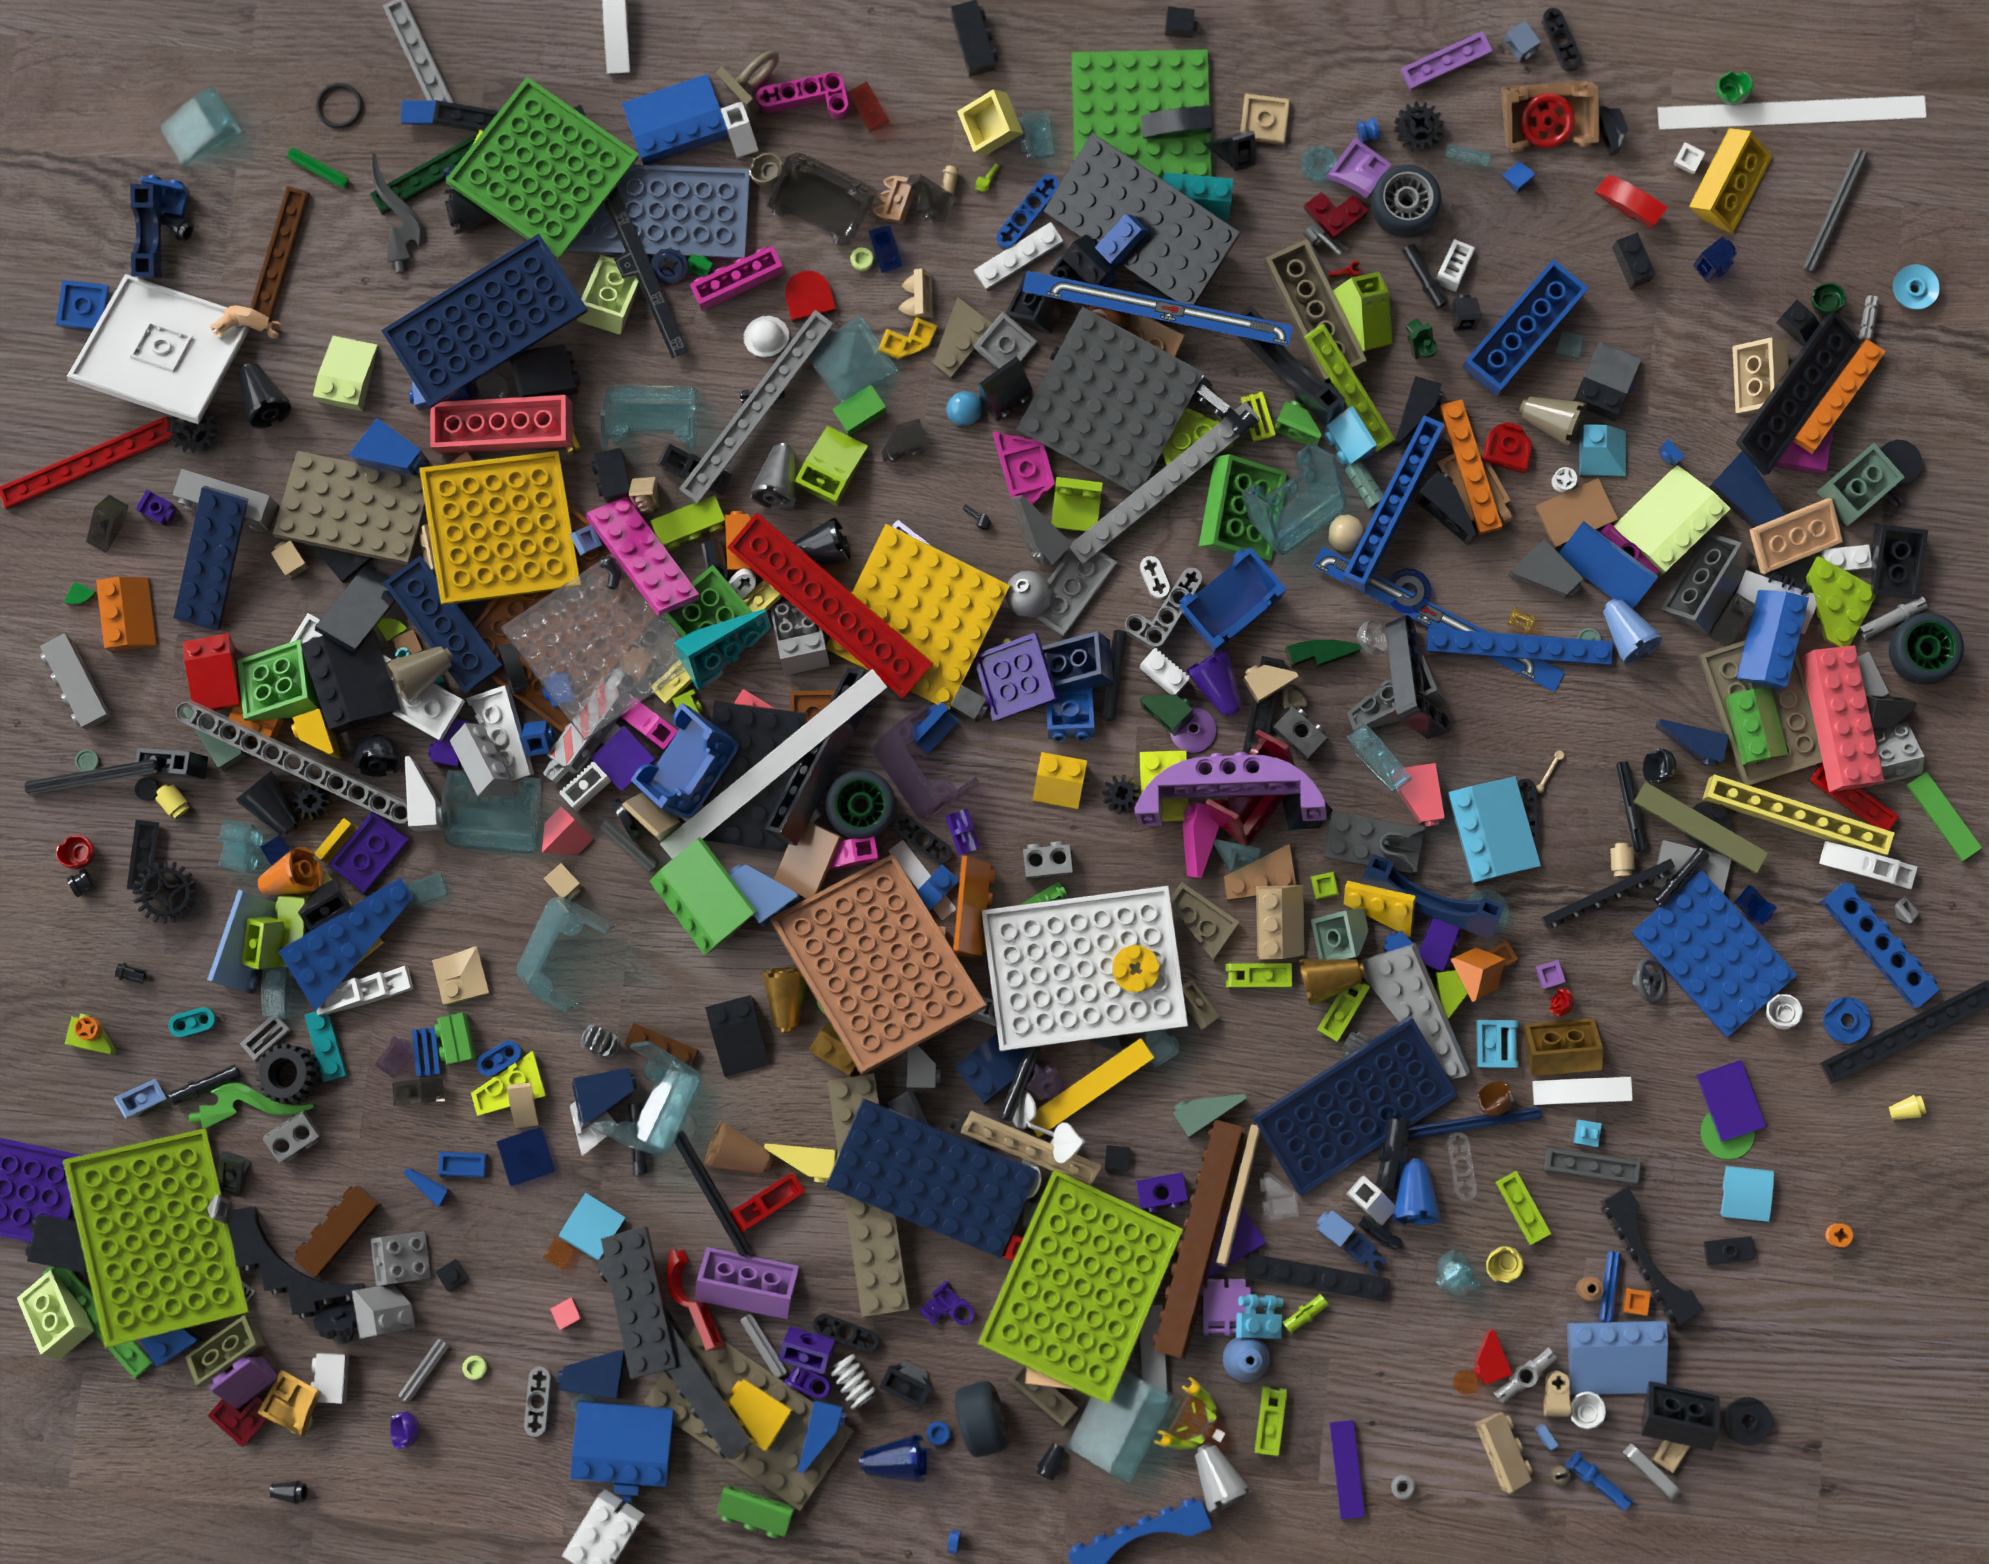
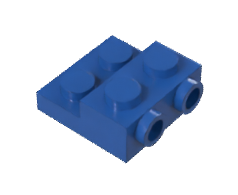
M1093 689L1056 691L1058 699L1047 703L1048 739H1053L1055 742H1064L1067 738H1076V740L1084 742L1088 741L1090 737H1094Z

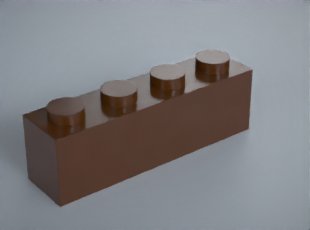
M361 1186L349 1187L342 1195L344 1200L339 1206L334 1205L326 1214L328 1219L323 1224L319 1223L310 1233L312 1235L311 1239L307 1243L304 1241L296 1249L295 1253L297 1255L294 1257V1260L313 1277H320L381 1205Z

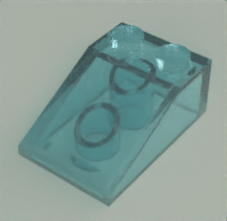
M213 85L192 97L159 127L183 166L241 132L240 127Z

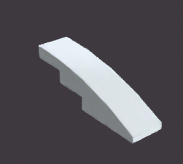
M602 0L607 73L630 72L626 0Z
M403 966L386 973L378 972L361 979L353 978L339 983L317 1009V1014L321 1016L343 1011L413 990L408 967Z
M1631 1077L1532 1081L1534 1105L1632 1101Z

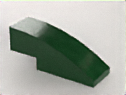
M1311 640L1292 644L1285 648L1291 667L1313 660L1316 668L1361 651L1360 644L1340 640Z

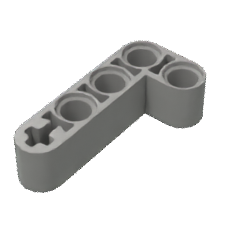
M1196 568L1184 570L1152 622L1139 614L1130 615L1125 622L1127 635L1151 650L1155 648L1157 650L1160 649L1183 615L1179 609L1181 604H1176L1173 601V596L1176 594L1185 596L1189 592L1194 595L1202 581L1200 571ZM1191 576H1194L1195 582H1192L1190 584L1187 591L1184 588L1186 586L1187 580ZM1163 614H1170L1173 617V622L1169 624L1163 623L1161 616ZM1138 621L1142 628L1139 631H1132L1129 628V623ZM1152 633H1157L1161 636V641L1152 643L1148 636Z

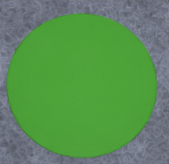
M1708 1113L1701 1125V1138L1704 1146L1714 1156L1721 1159H1736L1744 1155L1751 1148L1755 1138V1130L1720 1142L1711 1115Z

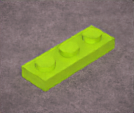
M1517 1171L1495 1182L1529 1245L1551 1234Z

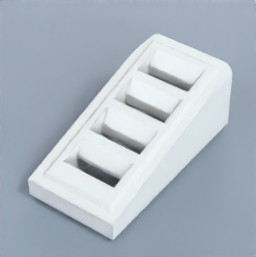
M1454 239L1436 278L1440 282L1439 286L1456 292L1475 247ZM1454 250H1457V251H1459V252H1461V253H1464V254H1466L1467 256L1464 257V256H1462V255H1459V254L1455 253ZM1452 258V259H1454V260H1456V261H1459V262L1463 263V265H1462V264H1459V263H1457V262H1455V261H1452V260H1450V259ZM1447 267L1452 268V269H1454V270H1456V271H1459V273L1454 272V271H1452V270H1450V269H1447Z

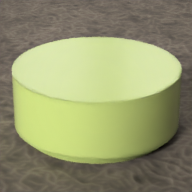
M857 248L851 254V264L855 270L865 272L873 266L874 258L869 249Z
M477 1355L468 1357L463 1363V1373L472 1380L482 1378L487 1372L485 1359Z

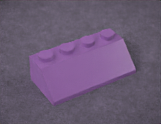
M707 1247L696 1282L694 1300L787 1319L799 1266L748 1255L740 1256L739 1253Z

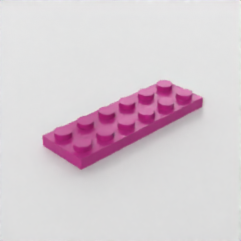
M627 496L587 512L586 519L593 526L596 533L658 617L698 600L699 593Z

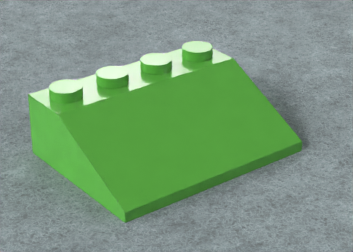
M1230 454L1215 457L1199 547L1235 555L1242 548L1246 551L1251 547L1263 561H1271L1287 472Z
M701 837L697 838L666 864L649 881L704 955L722 946L757 912Z

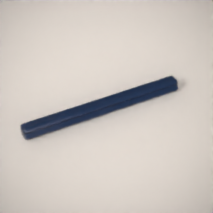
M1540 1107L1507 1111L1500 1116L1481 1115L1410 1126L1407 1140L1539 1120L1542 1116Z

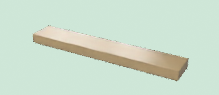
M973 1111L970 1112L961 1130V1133L1049 1170L1054 1171L1055 1169L1090 1186L1101 1169L1100 1164L1076 1154L1066 1163H1058L1054 1158V1146Z
M1252 1124L1217 1259V1265L1223 1267L1228 1265L1261 1133L1258 1127Z

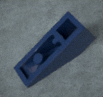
M1664 719L1656 722V728L1693 758L1702 761V765L1716 767V764L1719 765L1724 761L1728 734Z

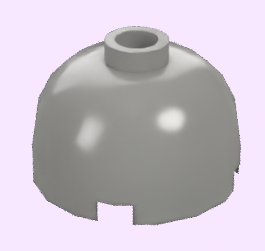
M1031 570L1021 571L1008 581L1007 584L1011 586L1005 598L1009 608L1017 616L1034 618L1041 615L1049 607L1052 589L1048 581L1041 574Z

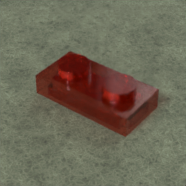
M868 82L847 92L869 133L889 123L888 117Z

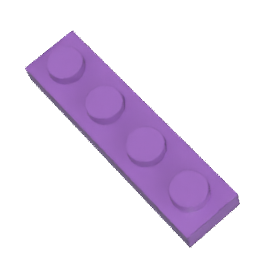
M1481 31L1401 68L1400 72L1411 91L1492 54L1493 50L1484 32Z

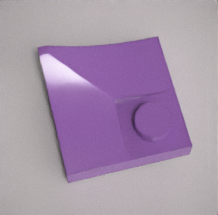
M1354 138L1326 178L1345 185L1367 198L1375 188L1379 178L1392 164Z

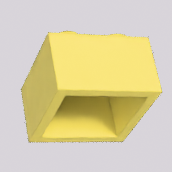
M992 90L957 111L972 149L976 153L988 155L1023 134L1007 92Z

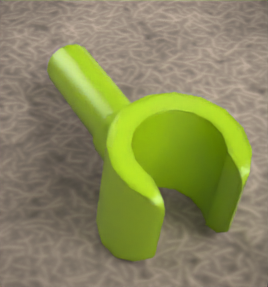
M997 163L992 167L986 178L978 176L976 190L988 191L992 177L1000 167Z

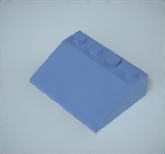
M1667 1321L1567 1323L1570 1395H1578L1584 1392L1594 1394H1638L1647 1392L1649 1381L1666 1385Z

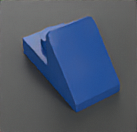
M941 865L917 890V893L930 912L959 880L946 867Z

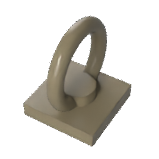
M774 50L761 54L736 79L723 67H720L715 73L755 115L760 110V107L749 94L774 71L779 62V54ZM768 62L756 77L747 82L758 68Z

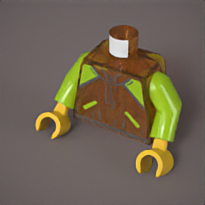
M1192 1377L1188 1378L1192 1381V1385L1189 1388H1186L1184 1385L1182 1386L1186 1393L1165 1432L1158 1430V1433L1162 1434L1163 1438L1159 1442L1155 1440L1156 1444L1184 1450L1195 1449L1198 1445L1203 1446L1207 1437L1218 1444L1223 1439L1226 1431L1214 1425L1218 1418L1216 1414L1217 1406L1209 1392L1202 1388Z

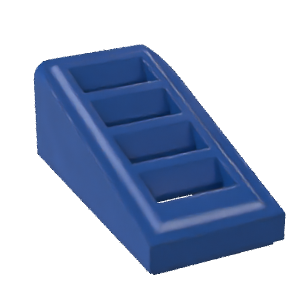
M411 1168L405 1169V1176L436 1206L442 1207L451 1192L450 1189Z

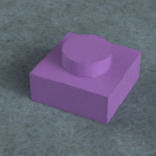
M1559 960L1535 967L1542 989L1566 982Z

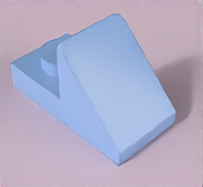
M153 1079L116 1096L114 1099L125 1119L139 1117L143 1111L164 1102L167 1098L156 1079Z

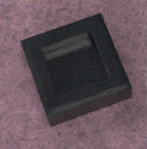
M1107 1145L1104 1169L1128 1171L1130 1147Z

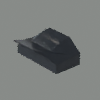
M1601 106L1599 107V130L1609 156L1618 154L1623 138L1629 129L1620 108Z
M903 1360L896 1366H889L879 1386L880 1389L922 1409L932 1388L928 1382V1371L907 1360Z

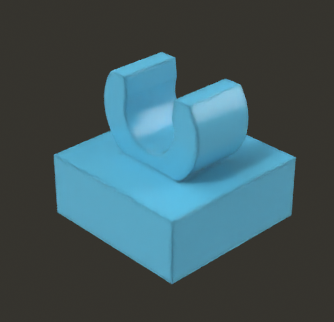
M1577 1120L1573 1143L1598 1147L1601 1123Z

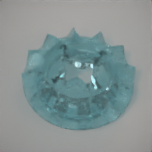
M1316 145L1304 152L1300 166L1303 174L1309 177L1310 180L1321 182L1327 179L1326 176L1336 164L1337 158L1328 147ZM1314 158L1318 161L1325 160L1322 165L1323 170L1319 167L1312 168L1315 164Z

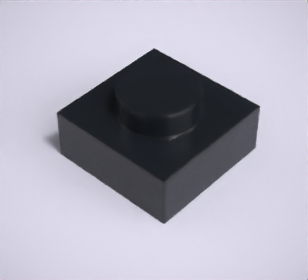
M457 1259L435 1271L447 1292L469 1279Z

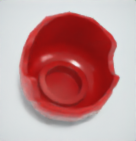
M82 835L67 836L66 840L56 847L57 860L61 865L71 870L85 868L93 860L95 854L93 843L89 838Z

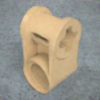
M1558 1370L1550 1371L1545 1377V1417H1570L1569 1378ZM1557 1376L1563 1380L1562 1383L1558 1384V1388L1552 1384V1380H1556Z

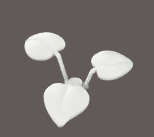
M1025 1089L1013 1117L1015 1126L1018 1129L1024 1130L1028 1125L1031 1129L1054 1137L1051 1141V1144L1054 1146V1158L1058 1163H1066L1078 1153L1085 1141L1077 1135L1068 1123L1059 1124L1055 1132L1034 1125L1032 1120L1036 1117V1106L1032 1096ZM1023 1159L1021 1163L1038 1170L1026 1199L1028 1201L1037 1193L1040 1187L1041 1174L1037 1164Z

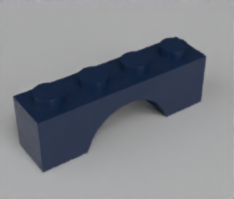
M130 184V207L136 224V241L131 253V277L161 279V186L154 184Z

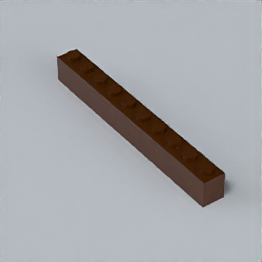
M1215 1120L1214 1125H1211L1209 1128L1208 1139H1210L1208 1148H1205L1202 1154V1161L1204 1162L1202 1171L1199 1170L1196 1176L1198 1187L1196 1194L1193 1193L1190 1199L1189 1206L1192 1207L1190 1217L1187 1216L1184 1221L1183 1230H1186L1184 1239H1181L1178 1244L1177 1253H1180L1178 1262H1174L1172 1266L1171 1286L1168 1285L1165 1292L1167 1303L1165 1309L1162 1308L1159 1315V1322L1161 1323L1159 1332H1155L1152 1345L1155 1346L1154 1351L1186 1360L1246 1134V1129L1242 1126Z

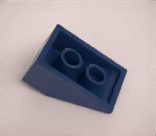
M1099 631L1042 646L1056 691L1095 688L1114 683L1110 640Z
M996 1033L954 1067L983 1104H985L1014 1080L1026 1048L1000 1051L998 1033Z

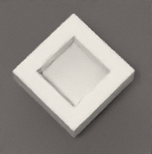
M1685 142L1673 165L1694 174L1705 152Z

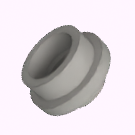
M1399 1475L1391 1483L1392 1493L1399 1499H1408L1415 1492V1483L1409 1476ZM1404 1482L1407 1484V1489L1402 1492L1399 1490V1484Z

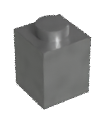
M963 685L950 705L952 710L973 722L977 718L982 719L988 708L985 706L986 699Z

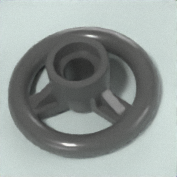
M1644 958L1639 962L1636 974L1633 976V987L1646 1002L1656 1004L1662 1000L1665 993V976L1660 964L1655 959ZM1646 965H1651L1656 973L1654 975L1650 974L1645 967ZM1658 981V992L1654 996V987Z

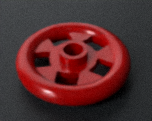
M1540 94L1532 98L1524 107L1520 119L1521 130L1525 138L1536 147L1544 149L1557 147L1563 144L1573 132L1575 115L1572 106L1565 98L1557 94ZM1547 103L1549 109L1539 112L1538 105ZM1558 106H1560L1565 113L1560 118L1558 114L1554 111ZM1532 116L1537 117L1536 127H1530L1529 120ZM1551 117L1552 123L1548 126L1545 125L1544 119ZM1559 123L1565 126L1560 135L1554 132ZM1540 130L1549 133L1547 139L1538 137Z

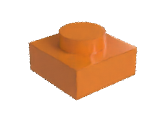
M1625 1288L1622 1312L1647 1316L1651 1292Z

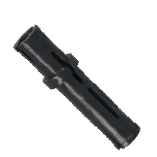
M1414 243L1408 245L1402 252L1420 280L1423 292L1427 293L1435 309L1445 306L1449 301L1439 286L1440 282L1430 272Z
M1698 847L1671 879L1668 878L1665 881L1663 888L1652 898L1658 906L1665 908L1677 893L1680 894L1685 883L1710 855L1703 848Z
M233 1064L202 1079L191 1080L187 1085L170 1091V1099L174 1106L191 1098L197 1099L207 1091L241 1078L239 1069L236 1064Z
M643 1103L628 1104L629 1126L627 1127L631 1136L633 1175L648 1174L645 1129L647 1128L646 1124L644 1125Z

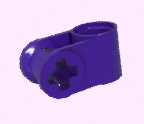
M795 1365L789 1378L784 1381L785 1384L815 1398L826 1397L832 1388L831 1382L826 1377ZM818 1380L823 1381L826 1385V1390L822 1394H818L814 1390V1384Z

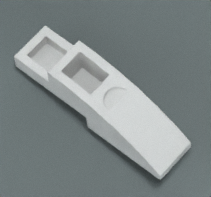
M1825 841L1819 864L1907 889H1912L1917 866Z

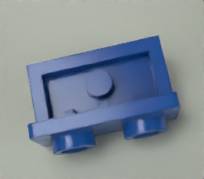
M155 175L140 177L142 184L161 186V213L184 217L190 192L183 182L173 179L170 182L162 181V178Z
M943 702L938 706L934 704L926 713L928 717L923 722L918 721L910 730L912 732L910 735L911 740L926 754H929L958 723V719L949 712V708Z

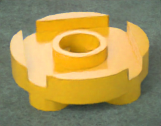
M1130 945L1123 948L1117 953L1112 963L1114 980L1119 987L1128 992L1148 990L1156 982L1159 975V962L1155 954L1150 949L1140 945ZM1131 963L1134 965L1137 963L1141 964L1140 969L1142 973L1132 975L1129 965Z

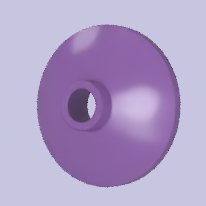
M1193 707L1194 718L1176 736L1170 733L1174 744L1179 749L1188 753H1198L1207 749L1216 736V724L1213 717L1206 710ZM1196 725L1198 731L1192 733L1189 730V726Z

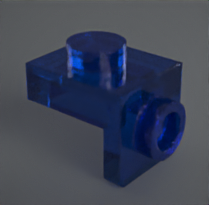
M1750 885L1746 887L1734 902L1751 921L1761 925L1767 922L1777 909L1774 904L1767 902Z

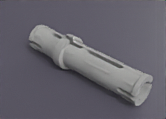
M1920 596L1918 599L1905 605L1900 604L1897 606V609L1860 626L1859 631H1863L1862 637L1867 640L1902 621H1906L1913 615L1927 610L1928 604H1924L1926 600L1923 596Z

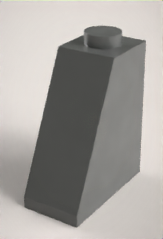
M1545 539L1508 574L1512 579L1561 598L1568 594L1572 597L1581 588L1579 583L1583 580L1578 572Z

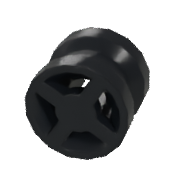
M84 868L79 871V874L67 877L68 884L76 897L82 896L83 892L87 890L92 891L95 889L91 876Z

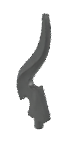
M372 154L371 169L374 186L381 199L403 221L401 228L392 226L390 229L387 263L394 262L396 273L404 272L403 261L410 259L405 244L412 240L419 246L422 234L421 222L415 211L403 202L387 185L380 172L377 156Z

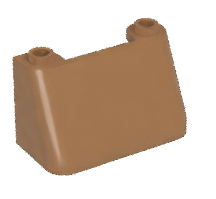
M1578 81L1501 88L1506 147L1511 148V151H1524V147L1531 144L1522 133L1520 125L1521 114L1526 104L1532 98L1544 93L1562 96L1572 106L1575 115V125L1572 134L1566 141L1578 143L1579 147H1590L1592 143L1599 142L1598 86L1594 83ZM1547 103L1538 105L1539 112L1549 109ZM1560 106L1554 110L1559 118L1565 114ZM1536 116L1530 117V127L1537 126ZM1551 117L1544 119L1545 125L1548 126L1552 123ZM1559 123L1554 132L1560 135L1565 126ZM1540 130L1538 137L1547 139L1549 133Z

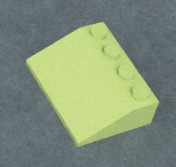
M1676 465L1614 527L1629 542L1637 545L1639 552L1659 570L1657 574L1661 577L1730 508L1712 490Z

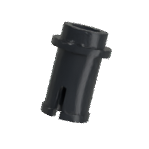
M125 962L123 964L118 963L115 971V977H118L119 980L126 979L140 984L144 983L147 970L127 966Z

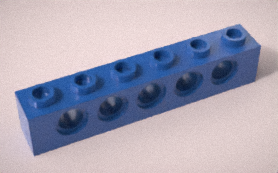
M1847 882L1839 884L1820 903L1913 1009L1919 1008L1940 990L1936 985L1938 983L1937 980L1930 973L1926 974L1919 959L1914 955H1910L1905 950V943L1890 933L1889 925L1883 919L1879 920L1876 917L1874 908L1867 901H1862L1858 896L1859 891L1853 884H1848ZM1847 902L1854 905L1855 911L1853 914L1846 911L1845 905ZM1862 920L1869 922L1870 930L1868 932L1861 928ZM1878 938H1882L1886 942L1884 950L1877 947L1876 942ZM1894 956H1898L1901 959L1902 963L1899 968L1895 967L1892 963ZM1910 973L1914 974L1917 978L1915 986L1908 982Z

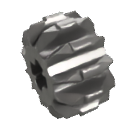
M589 1025L581 1036L580 1044L583 1048L605 1059H613L620 1049L621 1039L603 1028Z

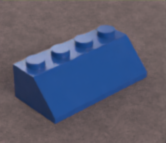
M1758 590L1736 679L1779 691L1788 686L1809 597L1786 591Z

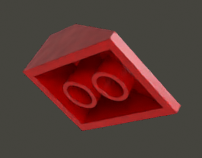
M229 633L184 641V663L191 701L213 711L240 706L236 647Z

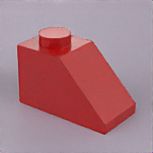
M1486 1330L1474 1360L1476 1367L1473 1368L1477 1381L1482 1380V1383L1485 1385L1512 1375L1495 1330Z

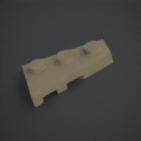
M958 297L933 362V366L950 379L975 350L973 346L992 325L990 321Z
M1181 882L1170 898L1171 907L1213 961L1239 921Z

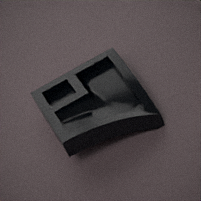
M311 545L343 583L374 559Z

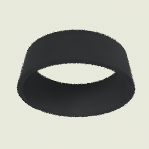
M514 643L498 645L497 650L510 689L515 694L528 687L519 654Z

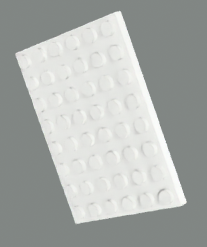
M1168 886L981 910L1000 1051L1188 1026ZM1130 945H1140L1150 949L1155 954L1159 962V975L1156 982L1148 990L1128 992L1119 987L1115 982L1112 973V963L1117 953L1123 948ZM1131 963L1129 965L1131 968L1130 973L1132 975L1135 973L1141 974V964L1137 963L1134 965Z

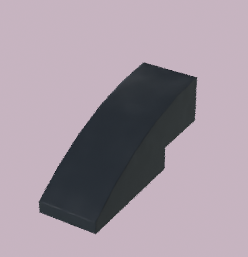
M1211 105L1170 109L1142 115L1143 139L1188 137L1189 134L1212 133Z
M669 443L665 446L656 465L686 480L702 458L692 453L689 454ZM723 470L709 490L723 495L732 474Z

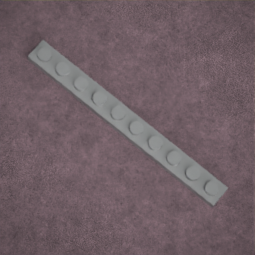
M814 310L679 488L680 493L696 504L700 502L831 329L833 323Z
M1246 401L1234 410L1239 416L1244 410H1247L1260 421L1258 415ZM1226 418L1223 419L1072 542L1068 549L1082 565L1238 439L1239 436L1231 429L1234 425Z

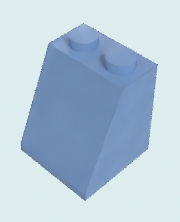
M739 864L728 872L757 911L754 917L762 927L770 923L771 917L785 911L800 901L796 892L746 864L744 866Z

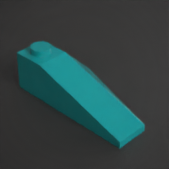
M761 609L693 631L674 642L679 660L696 688L700 690L724 674L722 670L731 661L735 663L739 659L738 655L746 647H752L771 629L767 611Z

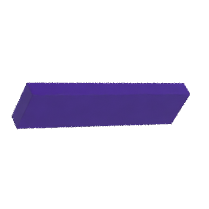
M1354 1421L1329 1422L1340 1519L1365 1517Z

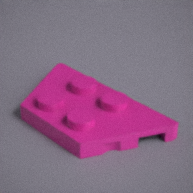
M997 431L993 432L1010 498L1023 495L1034 505L1055 486L1044 444L1033 438L1027 439L1023 436L1000 434Z

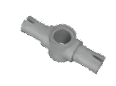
M1546 1348L1533 1361L1529 1360L1526 1364L1518 1366L1514 1370V1374L1509 1377V1381L1493 1394L1504 1405L1517 1392H1522L1527 1387L1535 1385L1538 1378L1543 1375L1542 1371L1554 1361H1557L1558 1358L1555 1354H1552L1553 1352L1549 1348ZM1525 1369H1528L1531 1373V1379L1527 1383H1523L1520 1379V1374Z

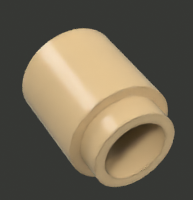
M1629 843L1615 844V848L1610 849L1611 871H1614V877L1633 876V870H1635L1634 848L1629 847Z

